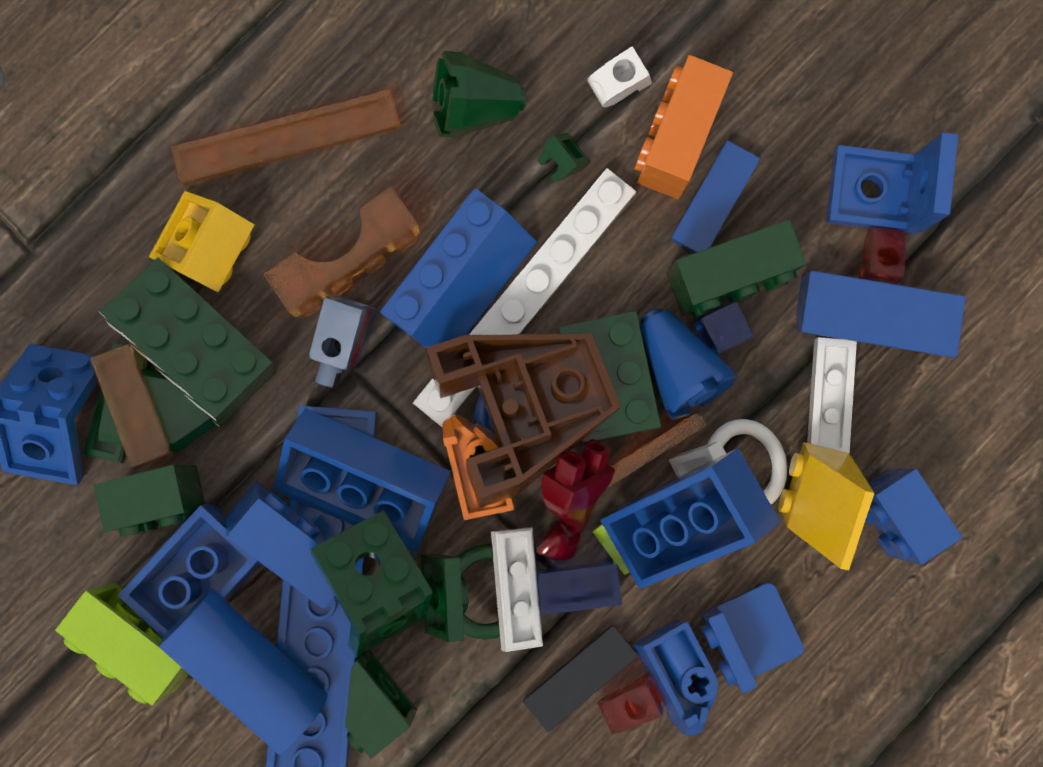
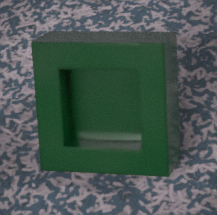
M569 133L553 135L543 144L545 149L538 159L540 165H546L552 159L558 164L556 173L550 177L552 181H560L575 173H579L591 163Z

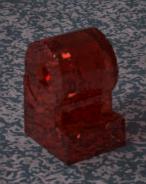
M874 226L869 228L863 245V268L859 272V279L897 285L904 278L906 247L903 230Z
M649 674L635 679L634 683L625 686V688L607 694L597 702L611 733H620L660 718L664 709V703Z

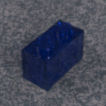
M613 560L536 570L542 615L622 605L617 564Z

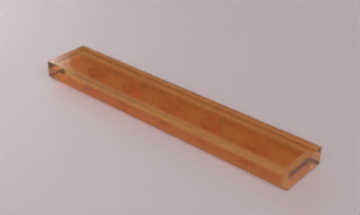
M388 89L172 146L171 150L179 182L186 186L402 128L392 91Z

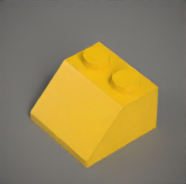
M184 191L149 257L153 260L160 258L169 268L219 292L222 285L230 279L233 271L232 266L239 253L249 244L250 233L255 224L215 201Z

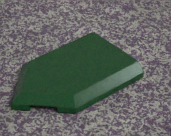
M119 365L113 366L110 372L98 430L99 441L178 453L202 434L217 426L160 372Z

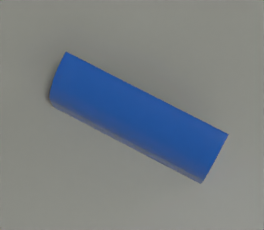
M809 271L801 277L796 314L797 329L803 333L957 358L966 296Z
M213 588L164 634L159 648L280 756L306 731L327 700V693Z

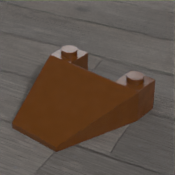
M592 334L463 335L426 347L428 365L440 399L478 386L500 445L498 449L466 459V471L479 508L520 494L539 478L543 472L547 471L557 462L558 455L571 451L621 408Z

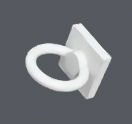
M749 419L729 421L713 433L707 445L681 452L669 459L677 477L725 455L726 452L723 447L726 442L736 435L746 434L759 440L769 453L772 463V474L769 484L763 492L770 504H773L781 495L787 480V459L780 441L766 426Z

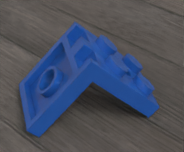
M942 132L915 155L838 145L834 149L826 223L917 235L949 216L959 134ZM863 180H872L878 185L879 194L877 198H868L862 193L861 183Z
M34 344L28 345L0 384V464L2 472L78 486L84 476L74 419L105 372V357ZM53 379L49 383L44 382L46 380ZM34 444L39 445L43 449L36 447Z

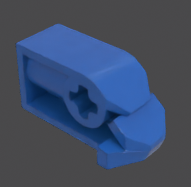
M674 620L637 641L633 646L668 710L667 715L672 723L686 736L697 735L701 733L707 721L708 711L711 710L716 698L718 681L688 622ZM691 676L697 677V680L693 683L695 688L693 691L688 689V686L692 684Z

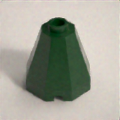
M444 51L442 53L443 58L438 59L433 84V101L438 102L440 111H433V121L439 137L454 138L512 121L519 115V111L524 110L526 90L521 87L517 77L461 52Z

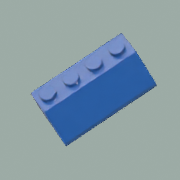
M474 188L380 313L425 348L468 335L535 247L537 241L506 210Z
M305 408L284 439L273 491L353 526L384 510L406 548L417 553L441 500L451 471Z

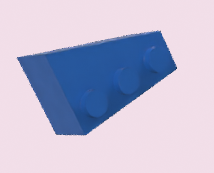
M256 481L226 516V537L322 609L335 596L311 555V548L327 540L320 534L321 530L306 517L298 516L283 499Z

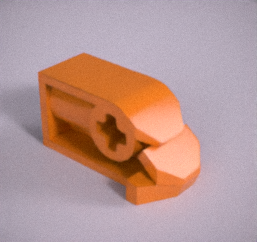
M453 414L445 419L442 423L443 442L447 448L464 520L514 510L515 496L479 508L466 471V459L477 456L474 454L478 445H483L485 451L500 448L496 434L478 423L474 425L468 419L458 414Z

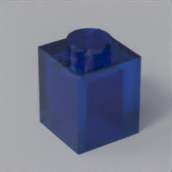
M737 301L701 318L695 323L702 341L717 355L754 337Z

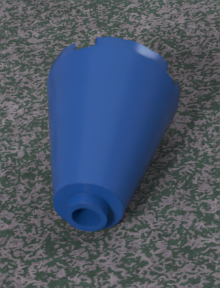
M655 309L647 313L640 320L642 323L640 331L645 354L664 408L671 420L691 414L689 406L694 407L699 404L702 407L706 406L734 384L732 379H737L734 370L670 310L662 312L660 309Z

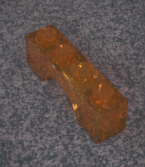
M392 186L359 208L362 220L361 233L356 245L345 256L331 262H314L303 258L297 253H293L263 274L290 314L296 318L301 314L303 317L313 314L322 307L321 301L333 292L335 295L345 292L355 283L353 279L364 271L367 274L374 272L386 262L384 257L396 249L402 252L418 240L416 235L421 233L419 225Z

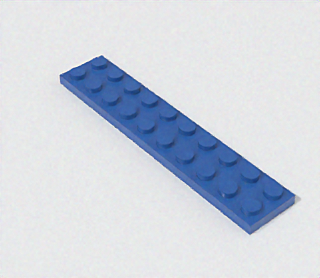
M298 406L297 419L304 409L307 408L376 438L378 415L376 411ZM290 498L289 508L298 516H304L313 522L321 530L320 534L327 540L353 526ZM365 557L359 559L356 563L357 570L363 575ZM284 580L282 583L277 648L328 696L315 720L281 756L268 746L266 767H348L350 741L347 738L349 731L345 727L351 667L357 661L349 646L351 623L335 596L322 609Z

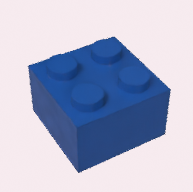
M890 468L868 483L874 491V496L865 522L874 525L880 534L877 541L889 557L892 558L894 556L896 559L923 565L963 538L917 469Z

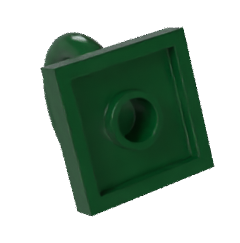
M492 544L474 546L457 557L442 554L421 555L422 574L433 591L424 619L425 633L447 642L464 641V634L483 640L500 637L499 620L487 624L478 623L464 614L468 608L469 595L466 581L462 575L476 562L493 560Z

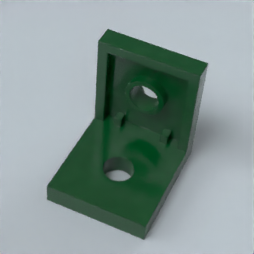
M384 510L311 548L312 557L351 623L349 646L356 658L425 619L433 591ZM363 557H372L379 563L380 568L373 575H363L356 568L357 561Z

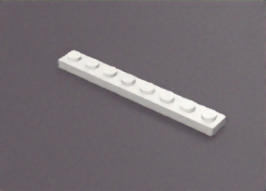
M606 168L469 335L521 334L635 196L636 191ZM432 379L413 404L443 428V421L455 414L477 387L440 399L434 379Z

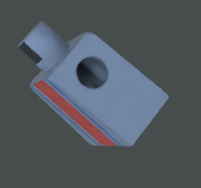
M341 296L324 298L309 353V358L321 362L315 382L324 386L338 388L343 369L348 370L357 366L376 312L375 307ZM336 340L341 345V352H338L335 347Z

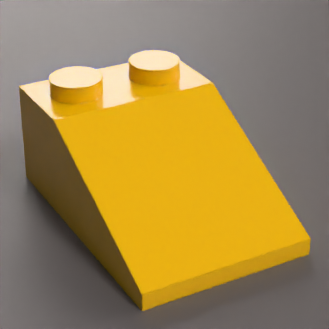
M803 442L800 454L795 453L792 457L789 475L793 477L789 490L784 489L781 493L778 510L782 512L787 528L840 569L849 571L874 491L849 453Z

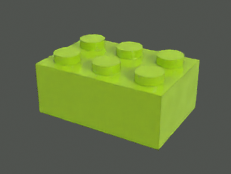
M113 582L86 590L55 630L64 637V644L78 654H86L96 662L95 667L101 674L111 679L117 678L128 687L127 692L140 703H149L153 706L178 690L189 674L159 648L163 637L118 596L123 588Z

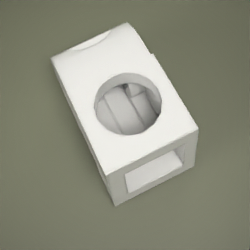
M633 46L605 63L587 80L602 107L614 105L636 90L641 91L652 84L650 75Z

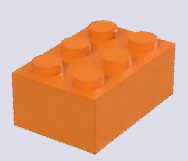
M688 55L684 68L678 65L675 66L662 99L663 101L660 103L648 134L655 137V139L646 138L634 168L641 172L637 184L679 200L691 179L732 77V71L692 55Z

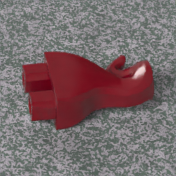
M595 439L585 442L579 455L569 451L558 455L556 466L543 472L541 482L543 500L549 511L560 520L543 536L540 546L536 550L540 555H545L553 560H568L575 556L580 544V533L588 522L590 512L613 479L615 469L607 464L611 450Z

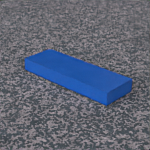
M727 140L670 241L693 254L710 248L760 158Z

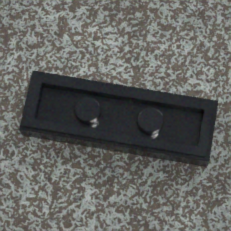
M611 624L523 698V703L545 730L549 732L635 660L638 655L615 626Z

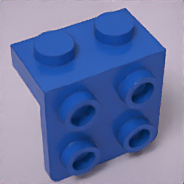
M763 583L701 612L706 625L701 627L710 648L717 647L723 659L722 662L718 663V666L728 686L734 684L743 694L758 687L754 677L802 655L804 651L803 644L779 593L771 583Z

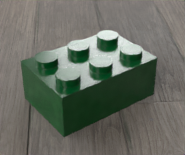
M789 219L678 259L666 274L682 316L693 313L694 318H698L716 311L717 307L723 305L722 301L729 300L730 305H734L752 298V295L760 292L761 287H765L766 292H770L788 285V282L798 278L796 272L807 265Z
M636 311L559 327L558 334L593 335L621 404V408L582 440L581 444L591 439L598 441L661 427Z

